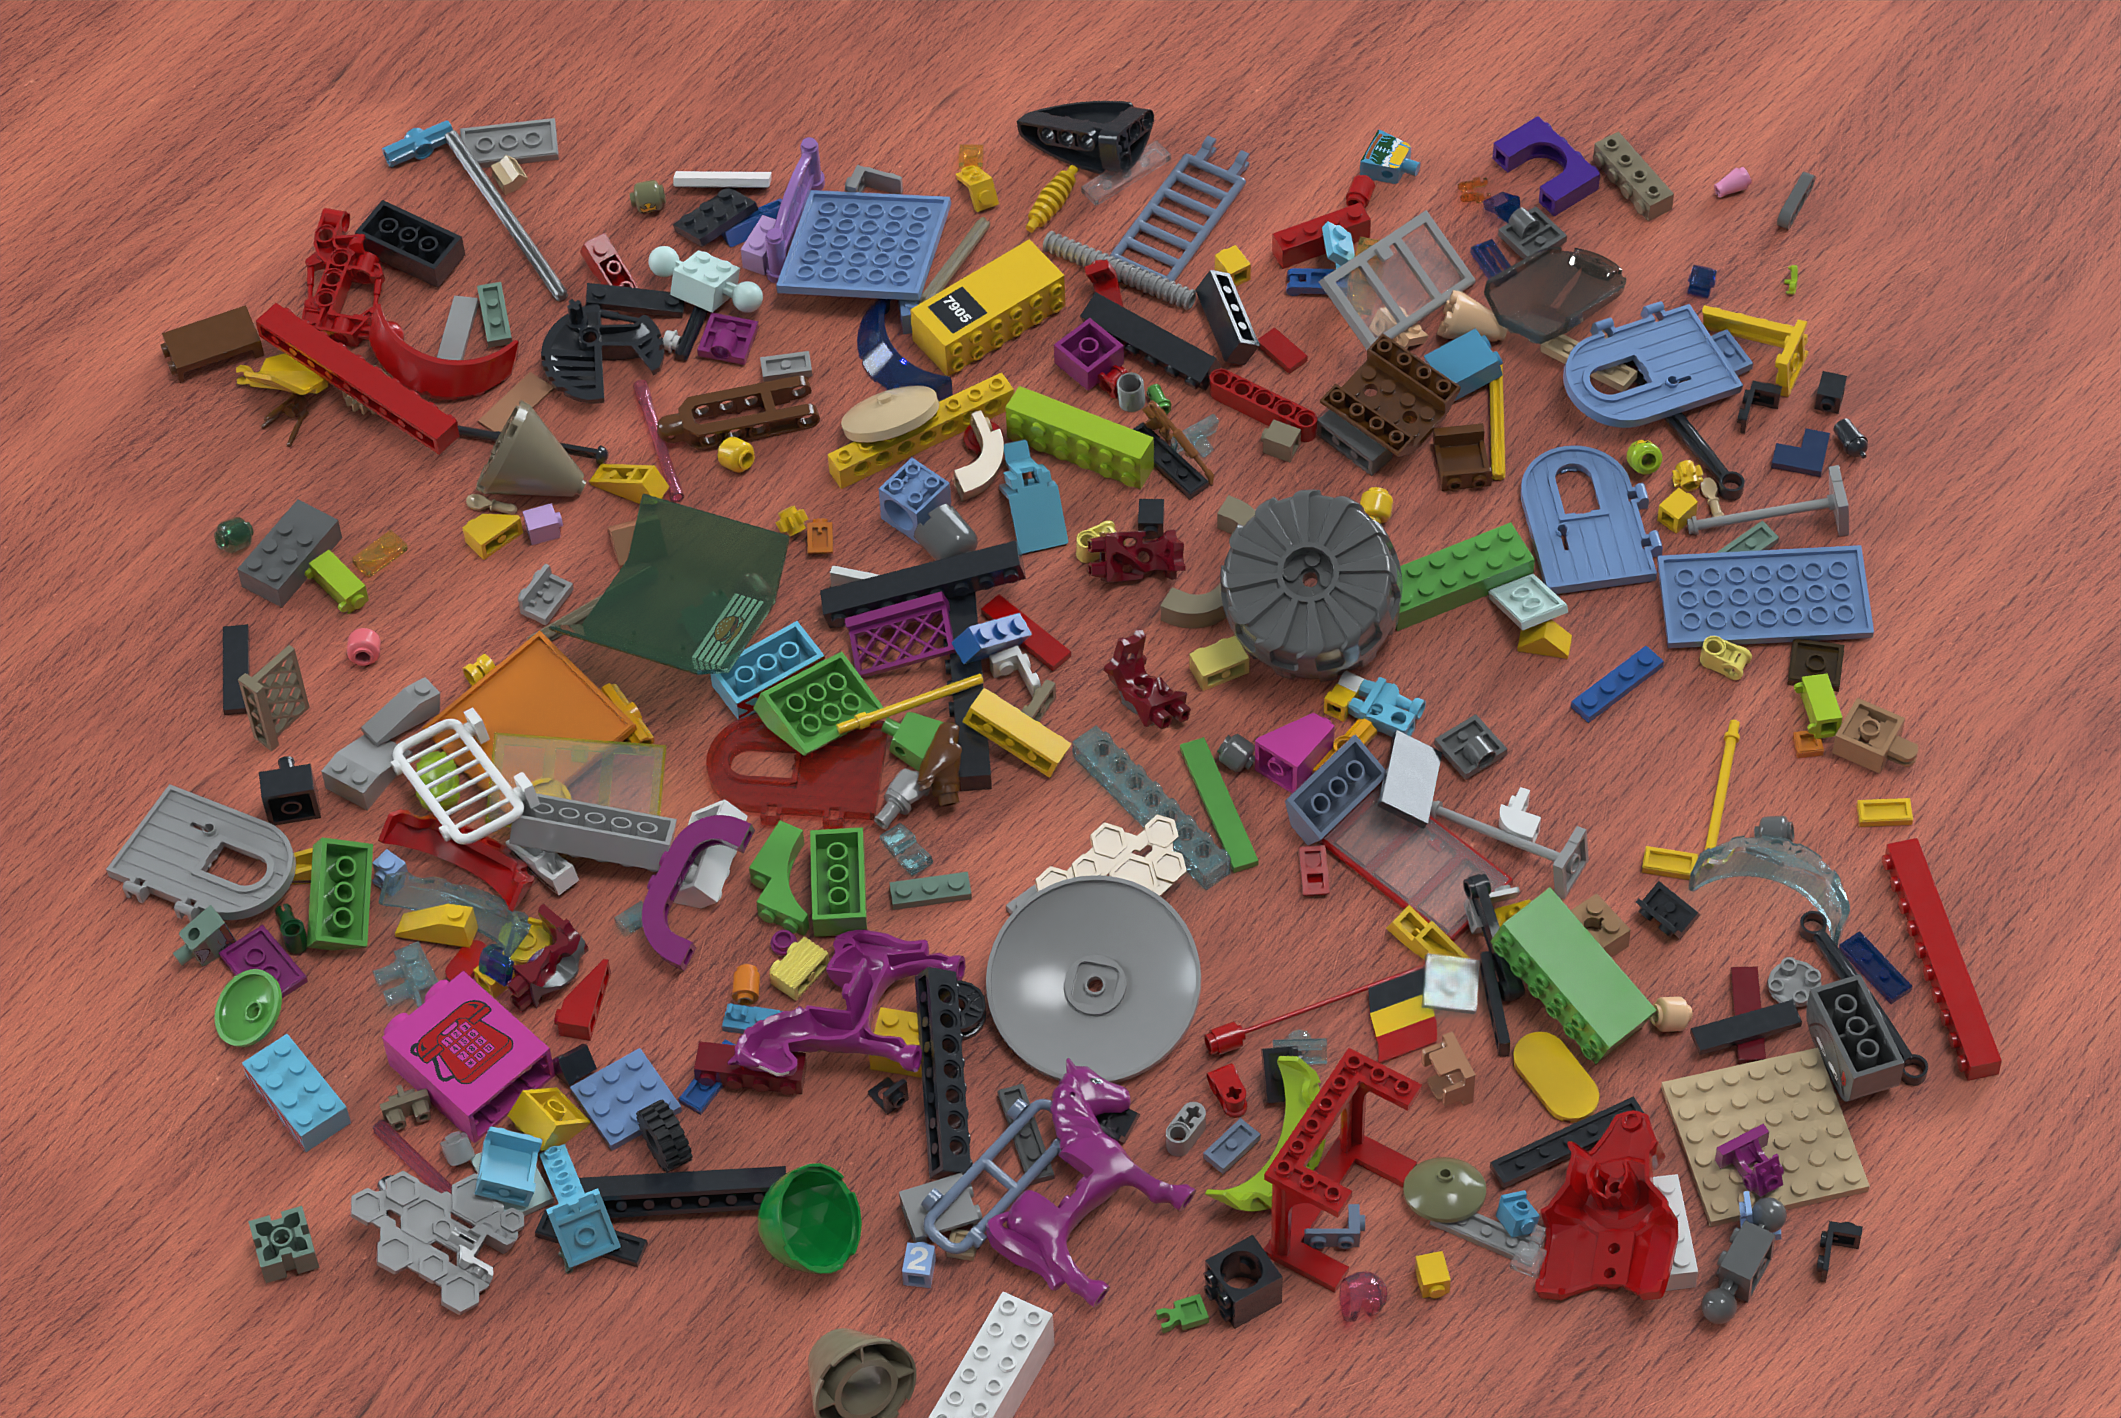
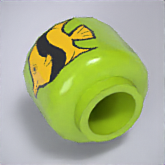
M1645 439L1637 440L1628 448L1627 461L1638 473L1643 475L1652 474L1661 466L1662 453L1651 441Z

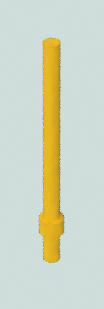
M977 674L867 714L866 712L859 713L853 719L836 724L838 733L842 734L859 728V730L870 726V723L983 684V677L981 674Z

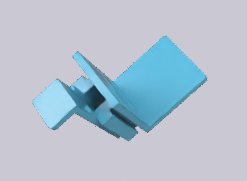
M1026 440L1004 444V458L1009 471L1003 472L1006 483L1000 484L999 490L1009 500L1016 540L1021 553L1067 544L1069 541L1058 485L1051 479L1050 471L1043 464H1037L1030 457ZM1031 472L1032 478L1023 479L1022 473Z

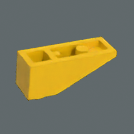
M601 464L589 480L592 486L638 504L657 505L670 487L655 465Z
M444 904L403 913L395 931V937L470 948L478 930V924L473 907Z

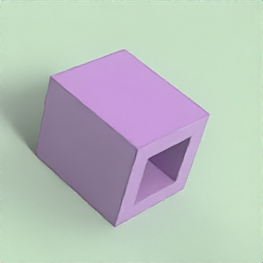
M552 503L523 511L525 527L531 545L561 537L559 527H563L560 512L555 513Z

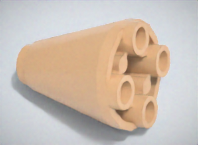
M1453 290L1450 299L1446 301L1443 314H1445V318L1439 325L1437 335L1446 339H1456L1476 328L1481 336L1485 335L1490 342L1504 341L1509 323L1465 293Z

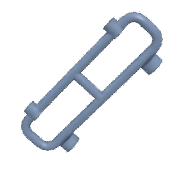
M1019 1098L1006 1113L1014 1122L945 1195L934 1188L922 1201L921 1206L929 1211L924 1218L923 1227L925 1233L944 1251L951 1254H961L972 1246L978 1249L987 1239V1235L984 1234L987 1221L995 1215L1002 1214L1057 1154L1059 1155L1061 1149L1059 1147L1060 1140L1057 1137L1017 1182L992 1162L1038 1111L1047 1110L1051 1113V1100L1039 1099L1028 1105ZM985 1170L1009 1191L968 1232L960 1243H953L935 1228L934 1223L968 1185Z

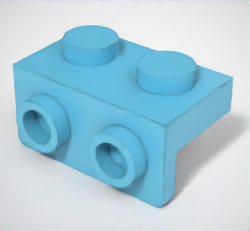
M1327 222L1322 227L1327 258L1335 262L1336 269H1338L1355 257L1351 233L1347 232L1342 226H1336Z

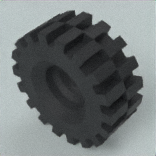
M663 1099L636 1112L638 1126L642 1131L643 1138L647 1142L646 1145L664 1172L668 1173L692 1161V1150L688 1145V1139L684 1135L685 1132L681 1128L678 1118L674 1116L673 1110L669 1108V1105Z

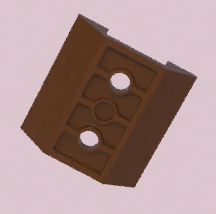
M1382 333L1367 349V360L1342 387L1335 383L1320 399V403L1397 457L1414 453L1433 432V428H1437L1441 424L1458 396L1461 386ZM1367 389H1374L1377 391V394L1370 397L1365 395L1364 392ZM1406 416H1413L1416 418V421L1409 424L1404 422L1403 419Z

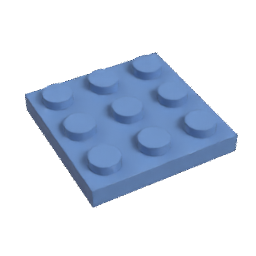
M640 1048L570 1087L571 1093L611 1151L642 1134L636 1118L637 1111L663 1099L669 1105V1108L673 1110L674 1116L682 1112L681 1105Z

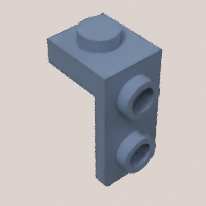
M1348 1204V1229H1305L1304 1243L1314 1249L1325 1247L1350 1249L1360 1247V1231H1365V1215H1360V1205Z

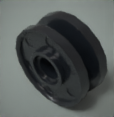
M959 980L957 981L959 984L958 1003L959 1008L963 1010L960 1016V1029L964 1041L976 1036L983 1029L986 1022L985 997L979 988L972 983Z

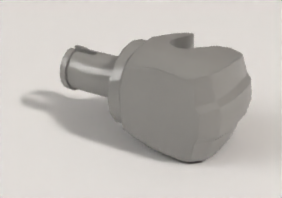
M903 769L896 775L884 794L887 804L874 818L878 826L887 829L899 813L908 815L912 809L910 804L919 800L923 795L928 796L930 788L919 791V785L916 783L919 772Z

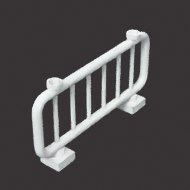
M473 707L464 712L467 720L464 725L456 719H445L403 740L394 748L392 753L394 760L390 762L397 776L402 773L405 774L442 824L439 830L444 840L447 842L452 838L456 843L463 845L474 843L516 821L523 814L524 800L531 809L540 805L533 784L523 772L513 776L517 787L512 789L475 741L473 736L481 744L490 740L483 720ZM453 729L456 732L451 737L408 759H405L403 753L408 749L445 730ZM458 738H461L466 747L418 772H415L410 763ZM469 750L476 758L427 785L419 777ZM479 763L486 771L437 798L429 791V789ZM489 776L496 784L446 812L439 804V802ZM499 789L506 797V799L456 825L449 818V815ZM509 802L513 806L512 811L473 832L462 834L458 830Z

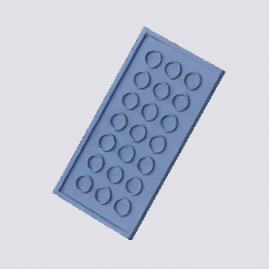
M1861 545L1663 555L1657 558L1668 648L1702 647L1704 640L1709 636H1718L1735 645L1793 642L1794 639L1820 641L1873 638L1874 636Z

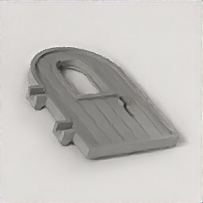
M169 784L107 867L106 871L110 878L124 883L123 891L126 897L131 898L134 894L140 903H144L151 893L175 903L174 911L180 919L187 915L191 922L207 907L212 905L222 920H238L257 915L273 906L282 898L293 881L296 859L288 838L276 826ZM224 847L257 860H262V862L267 864V871L264 877L257 883L247 886L238 885L206 871L212 866V862L217 859Z

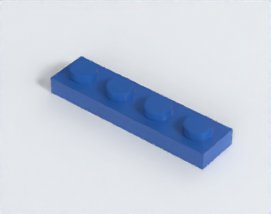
M1644 646L1572 700L1571 708L1585 721L1590 723L1663 668L1664 661L1649 647Z

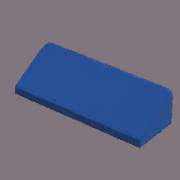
M777 199L759 207V210L721 234L726 243L733 247L745 242L762 215L776 219L782 199Z

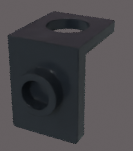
M887 1077L868 1091V1095L889 1115L909 1100L907 1081L902 1078L895 1084ZM883 1088H889L882 1093L883 1099H881L878 1095L879 1091Z

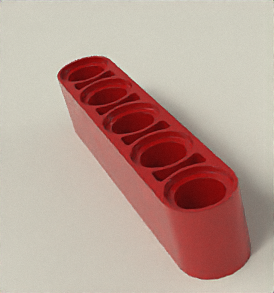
M1216 369L1211 372L1210 396L1214 400L1268 426L1271 425L1273 420L1301 429V442H1310L1316 438L1317 415L1313 411L1226 369Z

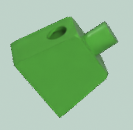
M907 712L901 723L887 717L881 731L893 737L889 748L890 752L919 772L926 750L930 746L938 727L944 722L913 712Z

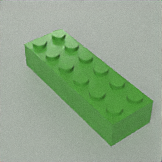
M1510 522L1400 566L1403 592L1396 630L1405 629L1489 595L1488 591L1534 574L1535 559L1513 524Z

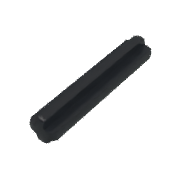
M694 306L675 350V358L677 360L686 361L708 313L707 310Z

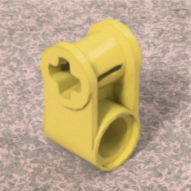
M1104 521L1095 527L1081 531L1077 535L1076 556L1079 561L1089 563L1100 559V552H1088L1087 540L1100 536L1099 532H1116L1115 524L1112 521Z
M1709 636L1704 640L1700 655V662L1704 667L1733 680L1741 679L1745 665L1750 663L1752 659V654L1748 649L1723 640L1718 636Z

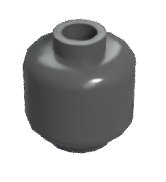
M1235 734L1232 737L1228 735L1217 750L1220 754L1219 761L1234 772H1240L1244 767L1249 770L1255 762V755H1253L1255 745L1240 734Z
M1786 816L1762 817L1759 826L1754 828L1755 841L1760 842L1764 850L1787 849L1790 842H1794L1793 822H1789Z

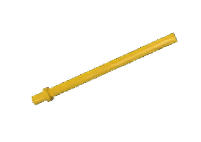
M1730 720L1728 731L1724 734V741L1726 743L1702 866L1705 868H1712L1735 746L1740 739L1738 734L1740 722L1737 720Z

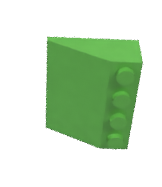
M841 651L762 692L753 708L768 729L802 755L806 756L853 731L850 730L839 734L836 724L853 719L859 713L866 712L867 714L884 707Z

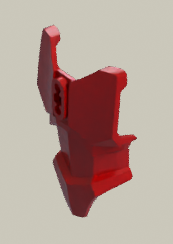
M1634 1110L1626 1111L1615 1115L1611 1124L1591 1151H1585L1573 1141L1567 1142L1571 1151V1157L1566 1173V1181L1548 1206L1541 1209V1216L1546 1228V1242L1539 1279H1536L1535 1290L1542 1299L1563 1300L1598 1287H1607L1612 1290L1623 1287L1639 1296L1643 1301L1661 1299L1664 1296L1679 1239L1678 1220L1669 1207L1667 1198L1653 1183L1652 1170H1657L1666 1156L1659 1141L1656 1139L1649 1115ZM1612 1270H1614L1616 1274L1614 1277L1610 1278L1613 1275Z

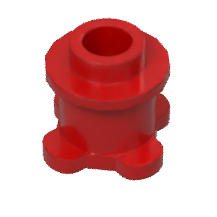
M1114 365L1106 375L1103 372L1099 373L1100 388L1115 399L1118 397L1116 392L1117 380L1121 375L1128 373L1127 370L1122 366Z

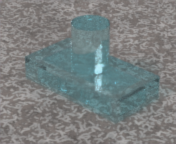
M1215 414L1182 431L1201 457L1209 455L1214 450L1206 437L1212 435L1217 430L1219 420ZM1173 436L1170 446L1179 453L1184 449Z

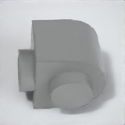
M453 1132L445 1137V1141L439 1143L447 1163L451 1166L465 1163L475 1156L473 1147L465 1132Z

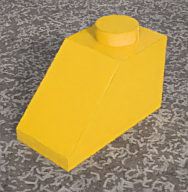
M481 514L462 527L465 542L483 560L523 534L521 518L518 515Z

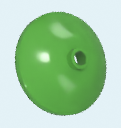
M250 969L235 976L225 986L216 1004L215 1026L219 1036L226 1043L235 1047H248L262 1040L272 1030L279 1017L282 1004L281 988L277 980L263 970Z

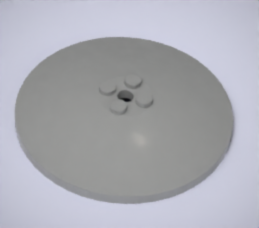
M1101 875L1074 877L1054 883L1026 899L1006 920L993 943L989 955L986 973L987 999L993 1020L1002 1038L1009 1048L1031 1068L1060 1081L1066 1073V1059L1070 1058L1075 1066H1088L1105 1080L1111 1083H1118L1150 1070L1166 1058L1181 1042L1194 1019L1201 993L1200 960L1195 942L1187 925L1177 911L1155 892L1133 881L1118 877ZM1093 980H1100L1103 983V987L1098 992H1092L1088 989L1089 983Z

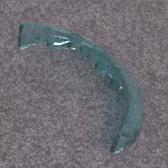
M1745 835L1733 837L1729 842L1720 844L1712 849L1709 847L1700 853L1690 874L1688 890L1695 891L1713 881L1738 876L1760 877L1782 883L1806 897L1826 917L1831 938L1838 947L1850 914V903L1839 875L1822 861V857L1800 843L1795 844L1789 839L1771 835L1745 838Z
M409 872L386 874L378 901L379 904L415 911L444 904L473 907L478 924L477 931L496 942L503 949L504 958L506 959L512 956L530 931L531 924H528V915L525 912L515 910L512 912L508 910L504 899L466 884H452L447 882V879L434 876L419 878L411 875Z

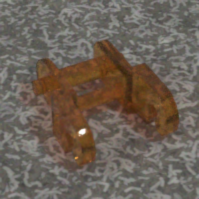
M1475 177L1472 181L1460 182L1457 186L1462 191L1460 200L1462 202L1476 201V203L1489 202L1492 199L1490 193H1487V197H1484V193L1476 192L1477 187H1484L1488 184V179L1485 177L1483 182H1481L1480 177Z

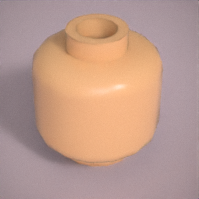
M1660 997L1653 1004L1657 1011L1650 1019L1652 1024L1661 1032L1683 1031L1689 1021L1692 1020V1008L1682 997Z

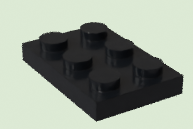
M728 187L721 190L710 200L700 204L698 208L689 214L682 216L680 220L673 224L676 233L703 247L759 209L754 200Z

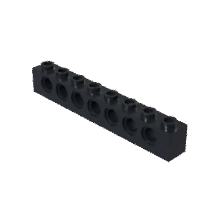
M927 967L915 976L919 1044L922 1049L921 1071L929 1179L939 1180L959 1173L964 1175L973 1165V1162L970 1158L971 1137L968 1132L969 1111L966 1106L967 1086L964 1080L965 1060L962 1055L963 1035L960 1029L961 1010L958 1003L959 984L957 983L956 971Z

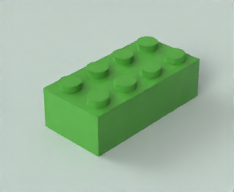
M863 827L810 830L814 937L835 936L858 929L867 930Z

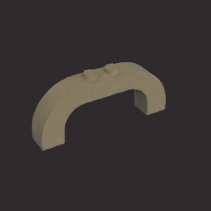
M1228 495L1217 513V528L1232 534L1238 525L1244 526L1255 515V510L1244 501ZM1221 583L1211 592L1200 595L1188 594L1172 587L1161 604V621L1177 627L1203 628L1217 624L1227 618L1222 603Z

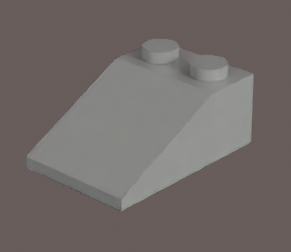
M364 734L338 751L321 772L325 788L368 811L396 777L390 762L394 760L392 753L397 744L388 740L376 747ZM407 750L403 753L405 759L413 756V752Z

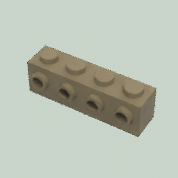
M1619 131L1595 143L1594 163L1597 167L1602 168L1610 182L1617 185L1622 195L1632 202L1636 211L1642 214L1647 221L1672 210L1674 193Z

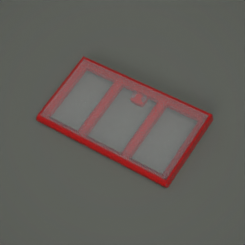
M1382 780L1319 841V844L1325 845L1328 851L1401 908L1405 909L1410 905L1427 923L1433 921L1455 942L1470 927L1463 905L1467 900L1463 888V880L1476 874H1486L1490 881L1491 892H1495V889L1500 886L1510 885L1511 887L1513 879L1432 816H1429L1428 824L1423 829L1378 807Z

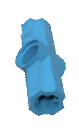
M446 120L425 130L421 128L411 129L406 133L404 139L382 148L389 167H393L413 157L421 160L429 157L434 148L447 143L445 134L453 130L452 125Z

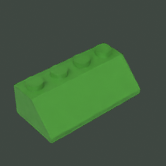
M322 837L313 845L307 947L325 950L367 947L373 844Z

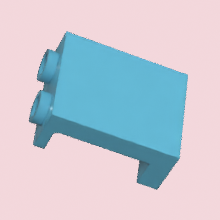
M489 1127L483 1141L475 1195L528 1207L535 1192L536 1183L533 1182L542 1139L529 1134L508 1131L504 1128Z

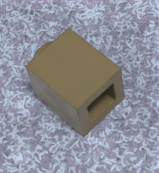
M1273 420L1270 427H1266L1261 435L1263 453L1291 462L1301 445V429Z

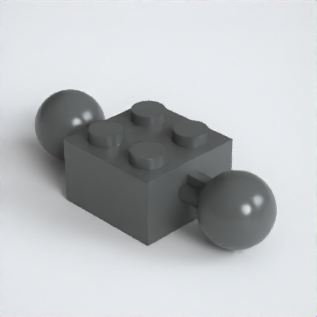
M1771 1197L1758 1200L1752 1207L1753 1224L1745 1220L1741 1229L1736 1227L1729 1241L1732 1243L1728 1252L1723 1250L1717 1262L1719 1266L1716 1277L1719 1278L1718 1288L1708 1291L1701 1301L1702 1313L1710 1322L1715 1324L1729 1322L1737 1311L1735 1297L1748 1303L1773 1258L1775 1234L1773 1232L1780 1230L1786 1222V1209L1779 1200Z

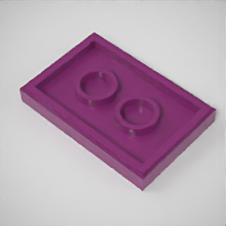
M263 924L219 952L220 959L235 976L250 969H259L271 974L279 983L282 998L308 982L307 976Z

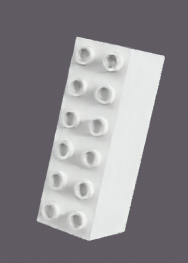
M1002 1292L929 1418H1013L1055 1345L1053 1314L1006 1292Z

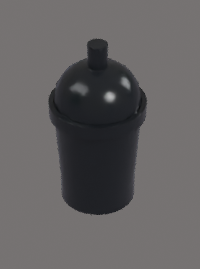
M1850 419L1838 421L1833 431L1843 445L1846 454L1853 457L1861 456L1863 459L1866 458L1865 452L1868 449V440L1865 435L1860 433Z

